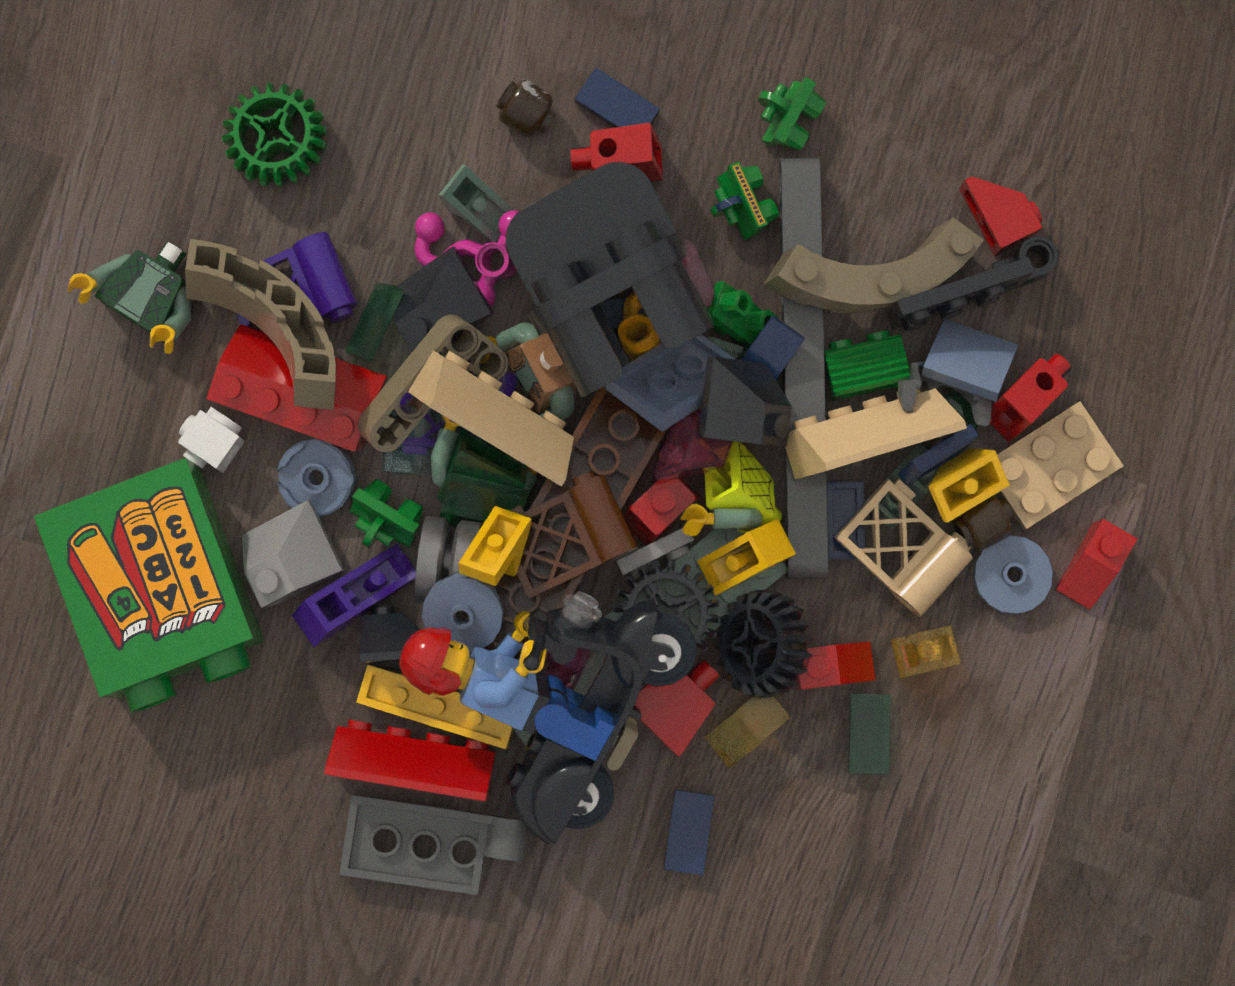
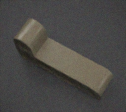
M452 314L443 316L436 322L361 414L358 420L359 433L380 452L394 451L403 443L430 410V407L413 395L405 405H400V401L408 393L433 350L443 357L447 355L448 351H451L469 362L470 364L467 369L477 377L483 371L496 380L503 377L507 371L508 359L506 354L461 317ZM462 329L463 332L460 340L451 344L453 334ZM490 353L488 362L484 366L479 367L481 358L485 354ZM392 410L397 414L395 418L390 415ZM381 426L384 427V430L379 433L378 429Z

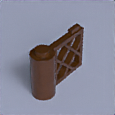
M594 471L586 472L572 480L574 487L563 494L527 511H524L522 505L509 510L531 519L541 514L539 523L532 522L531 527L536 528L529 551L525 549L523 551V554L527 555L524 565L521 561L517 572L528 599H532L638 548L604 474L596 476ZM563 503L570 516L565 533L544 526L549 510ZM573 526L575 527L580 539L570 536ZM542 530L563 538L555 560L534 553ZM571 540L582 544L590 561L576 568L561 563L568 541ZM532 558L553 564L548 581L536 587L533 586L527 574ZM559 567L569 570L556 577Z

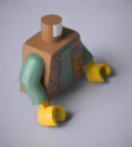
M524 322L498 333L496 338L492 336L487 337L506 354L508 364L513 373L517 375V381L525 397L535 403L531 408L533 412L542 417L545 411H548L563 421L573 413L576 386L547 333L539 336L533 324ZM490 353L485 354L479 364L488 362Z

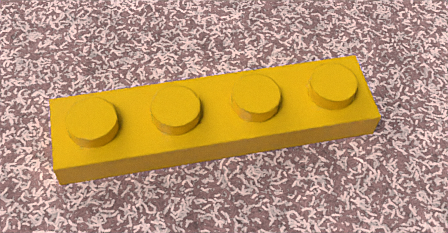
M372 664L367 665L356 703L503 749H509L515 729L463 705L460 702L459 691L442 697L433 693L427 695L411 685L401 673Z

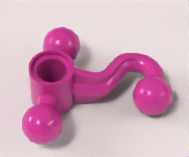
M517 210L508 211L499 219L498 227L501 235L497 243L490 242L481 245L471 240H460L448 248L456 247L461 257L468 255L475 258L476 267L482 273L480 280L476 281L490 307L495 303L496 294L493 287L497 279H508L517 271L506 248L507 228L513 217L519 212ZM432 212L424 213L415 223V232L417 234L414 246L415 256L423 267L438 257L431 254L430 245L438 241L445 231L442 218ZM501 251L504 256V264L501 269L494 271L490 265L491 256L495 252Z

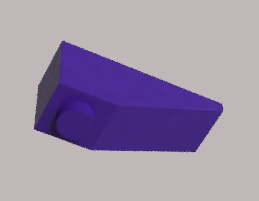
M395 544L305 599L291 616L312 646L316 647L415 580L416 569L399 545Z

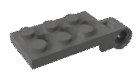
M351 795L339 875L479 895L484 856L523 862L528 828L522 823L521 819ZM381 829H390L397 837V844L390 852H383L375 845V835ZM423 834L430 835L436 842V851L428 858L420 857L414 850L416 838ZM463 840L471 842L476 849L474 860L466 864L458 862L453 855L455 844Z

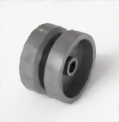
M425 517L416 567L415 602L424 603L427 594L436 582L446 577H451L452 574L459 573L458 563L482 527L481 522L461 520L456 527L453 544H450V524L446 518Z

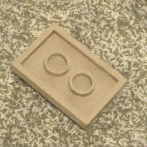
M1079 401L997 454L1010 486L998 493L1002 498L1006 499L1013 510L1016 520L1022 529L1026 530L1124 465L1081 401Z

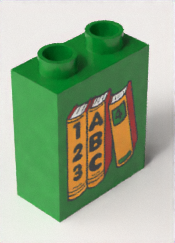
M183 458L34 516L100 698L118 699L125 696L130 712L135 713L175 698L177 694L171 681L172 677L200 667L206 684L231 677L252 667L246 649L263 643L265 640L199 466L187 458Z

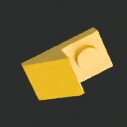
M495 506L459 561V573L493 586H497L503 574L515 576L518 572L532 524L531 518Z

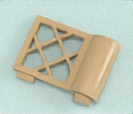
M886 479L834 538L878 578L900 603L912 613L921 617L973 559L969 553L972 546L968 547L965 538L956 532H953L951 536L945 533L911 501L916 494L900 479H897L894 483ZM889 492L898 501L899 518L879 519L878 503ZM906 509L915 518H906ZM872 511V520H864ZM920 522L931 534L921 545L907 546L906 523ZM899 523L900 546L880 547L879 524ZM872 524L873 547L858 548L848 538L858 525ZM910 550H916V551L908 558V551H910ZM900 551L901 567L892 578L881 569L880 552ZM873 552L874 562L865 553Z

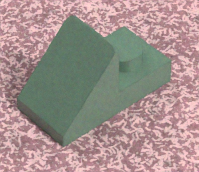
M464 164L461 165L439 194L450 213L462 217L489 242H496L501 235L498 225L502 215L514 210Z

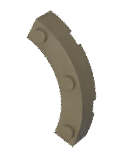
M952 217L935 227L927 240L908 257L879 265L840 263L824 258L802 245L796 244L782 254L763 285L780 296L804 306L808 304L828 309L829 312L865 313L893 307L897 300L930 290L946 281L974 255L984 239Z
M190 239L185 268L186 299L221 306L255 324L274 342L287 363L293 382V406L334 410L336 378L334 348L325 331L324 321L311 300L294 282L268 263L260 260L258 264L251 259L238 255L237 249L229 246Z

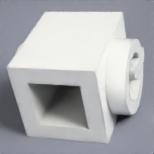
M210 407L207 413L200 410L196 416L190 415L185 420L179 430L181 438L178 443L187 448L183 456L202 469L206 463H209L224 473L245 441L238 436L242 427Z

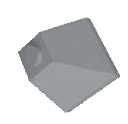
M311 500L299 504L242 535L244 573L261 608L279 605L344 571L342 563Z

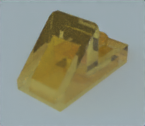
M951 625L891 639L900 679L961 664Z
M774 696L772 698L752 697L705 735L704 738L730 768L758 747L765 738L791 717Z

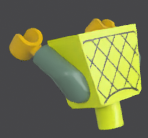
M694 437L684 441L679 451L678 462L684 467L694 468L697 466L700 458L704 459L706 506L712 511L708 513L704 507L698 504H691L687 507L680 518L684 521L688 520L682 529L684 534L696 536L704 525H712L713 529H737L741 533H747L776 519L781 520L782 513L775 506L773 480L742 442L727 440L719 446L711 444V448H706L702 441Z

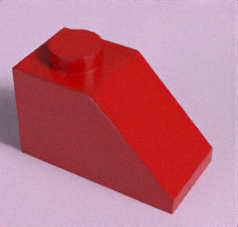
M975 177L965 179L959 188L994 257L1025 242L1031 237H1035L1042 229L1040 224L1042 222L1041 212L1033 201H1028L1024 193Z
M1105 519L1092 523L1055 590L1090 610L1119 573L1138 538Z
M870 641L807 648V651L813 656L804 659L803 663L808 671L798 674L800 684H796L797 690L875 681Z

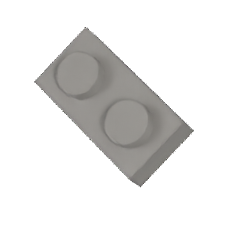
M683 528L617 560L616 565L623 579L630 575L634 580L640 579L637 572L638 567L643 566L647 574L653 572V561H660L666 557L668 561H675L689 554L688 546L694 543L693 536L684 534Z

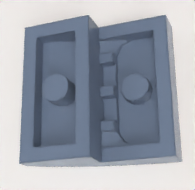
M944 319L923 366L921 375L996 402L1017 351L1018 344Z

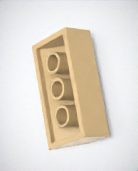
M433 350L408 392L428 407L562 487L566 480L574 440L572 435L562 430L566 422L548 411H545L542 417L531 411L535 403L516 391L512 393L511 397L500 392L499 388L502 383L485 372L481 371L478 377L469 373L466 369L470 363L451 351H448L447 355L443 357Z
M936 388L921 392L919 389L916 390L913 412L902 409L899 397L897 400L887 402L885 395L863 401L864 409L852 412L851 405L829 411L830 419L818 423L816 415L793 422L795 430L789 431L788 442L785 448L796 480L967 429L965 420Z

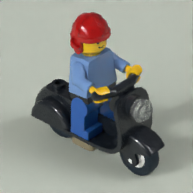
M580 591L576 595L566 594L563 600L564 608L548 611L546 621L538 617L529 616L530 613L527 611L520 612L514 619L516 630L513 634L508 632L499 645L491 651L475 647L471 656L468 647L463 643L452 640L451 630L444 627H428L416 631L404 644L399 661L402 675L422 693L427 695L433 693L442 697L459 689L460 702L463 705L515 729L531 734L526 745V752L528 753L521 764L516 763L508 776L507 785L511 786V798L522 823L534 836L546 844L550 842L555 844L565 827L573 829L588 828L602 821L610 812L614 800L613 781L606 768L601 764L611 746L616 742L607 758V766L610 770H618L638 736L636 719L640 720L642 717L641 711L635 706L642 683L653 686L671 685L683 679L693 667L697 655L696 640L689 626L676 615L664 612L657 613L654 598L641 601L630 607L615 622L602 617V612L597 608L599 602L592 596ZM527 636L529 640L523 643L522 640ZM522 648L520 659H514V657ZM578 648L606 653V657L587 694L584 696L566 688L559 678L551 675L546 676L545 670L542 668L547 652L551 653L553 660L559 664L571 662Z

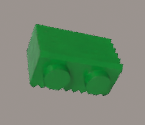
M886 330L867 335V342L852 345L851 339L839 340L828 344L829 350L824 351V371L831 400L837 401L898 387L899 380H908L910 378V371L901 334L890 336L889 331Z

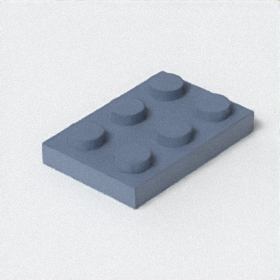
M699 335L674 349H668L661 343L623 366L621 376L607 384L605 389L663 432L702 406L708 356L727 359L735 358L703 335Z

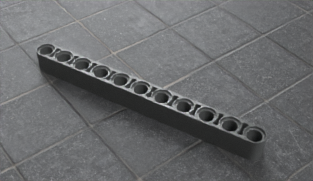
M780 158L779 160L780 258L784 252L796 244H800L811 252L822 256L819 158ZM781 296V321L805 337L801 346L782 370V391L792 406L790 417V431L795 430L793 422L816 415L818 423L825 421L823 309L808 304L804 306ZM783 446L785 533L796 552L794 556L785 560L788 567L786 577L787 579L827 578L826 471L795 480L786 448Z

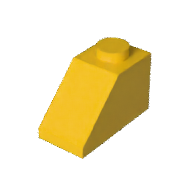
M970 448L940 466L928 487L943 522L948 523L1010 486L995 450Z
M776 519L745 533L697 560L708 584L714 587L712 592L716 596L794 556L796 552L779 519Z

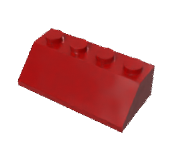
M240 324L218 362L206 399L357 452L363 450L366 442L359 433L358 420L364 410L385 386L388 376L335 357L334 410L293 406V382L283 355L263 331Z
M349 720L347 727L337 726L324 775L480 801H487L490 798L497 752L489 751L490 744L466 739L465 747L449 744L451 736L427 733L426 740L410 738V729L388 726L387 734L371 731L372 723Z

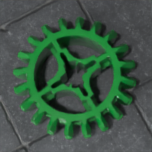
M268 82L265 87L266 93L261 94L256 86H252L251 92L254 97L248 100L245 95L239 94L238 99L242 107L239 109L235 106H229L228 111L235 119L223 120L222 125L229 133L222 136V142L230 146L225 151L227 158L236 159L233 164L234 169L237 172L246 170L245 177L248 181H253L259 175V183L261 186L267 187L271 177H273L276 186L281 188L284 184L283 177L288 176L293 184H297L298 177L295 174L296 172L301 170L304 175L310 176L311 170L307 163L310 161L313 164H320L321 158L314 151L326 150L327 145L320 137L327 135V128L319 124L324 119L322 112L313 111L316 106L315 101L312 98L304 100V93L301 89L298 88L290 95L288 84L283 83L279 91L276 92L273 84ZM278 108L274 115L270 117L258 116L266 110ZM295 114L305 124V135L302 144L290 134L291 128L294 125L292 119ZM248 127L253 129L254 133L259 136L255 146L257 151L254 156H251L245 147V135ZM276 129H279L283 138L280 137L278 140H275L273 136V141H270L266 132L269 133L274 130L276 133ZM279 153L292 155L285 160L271 162Z

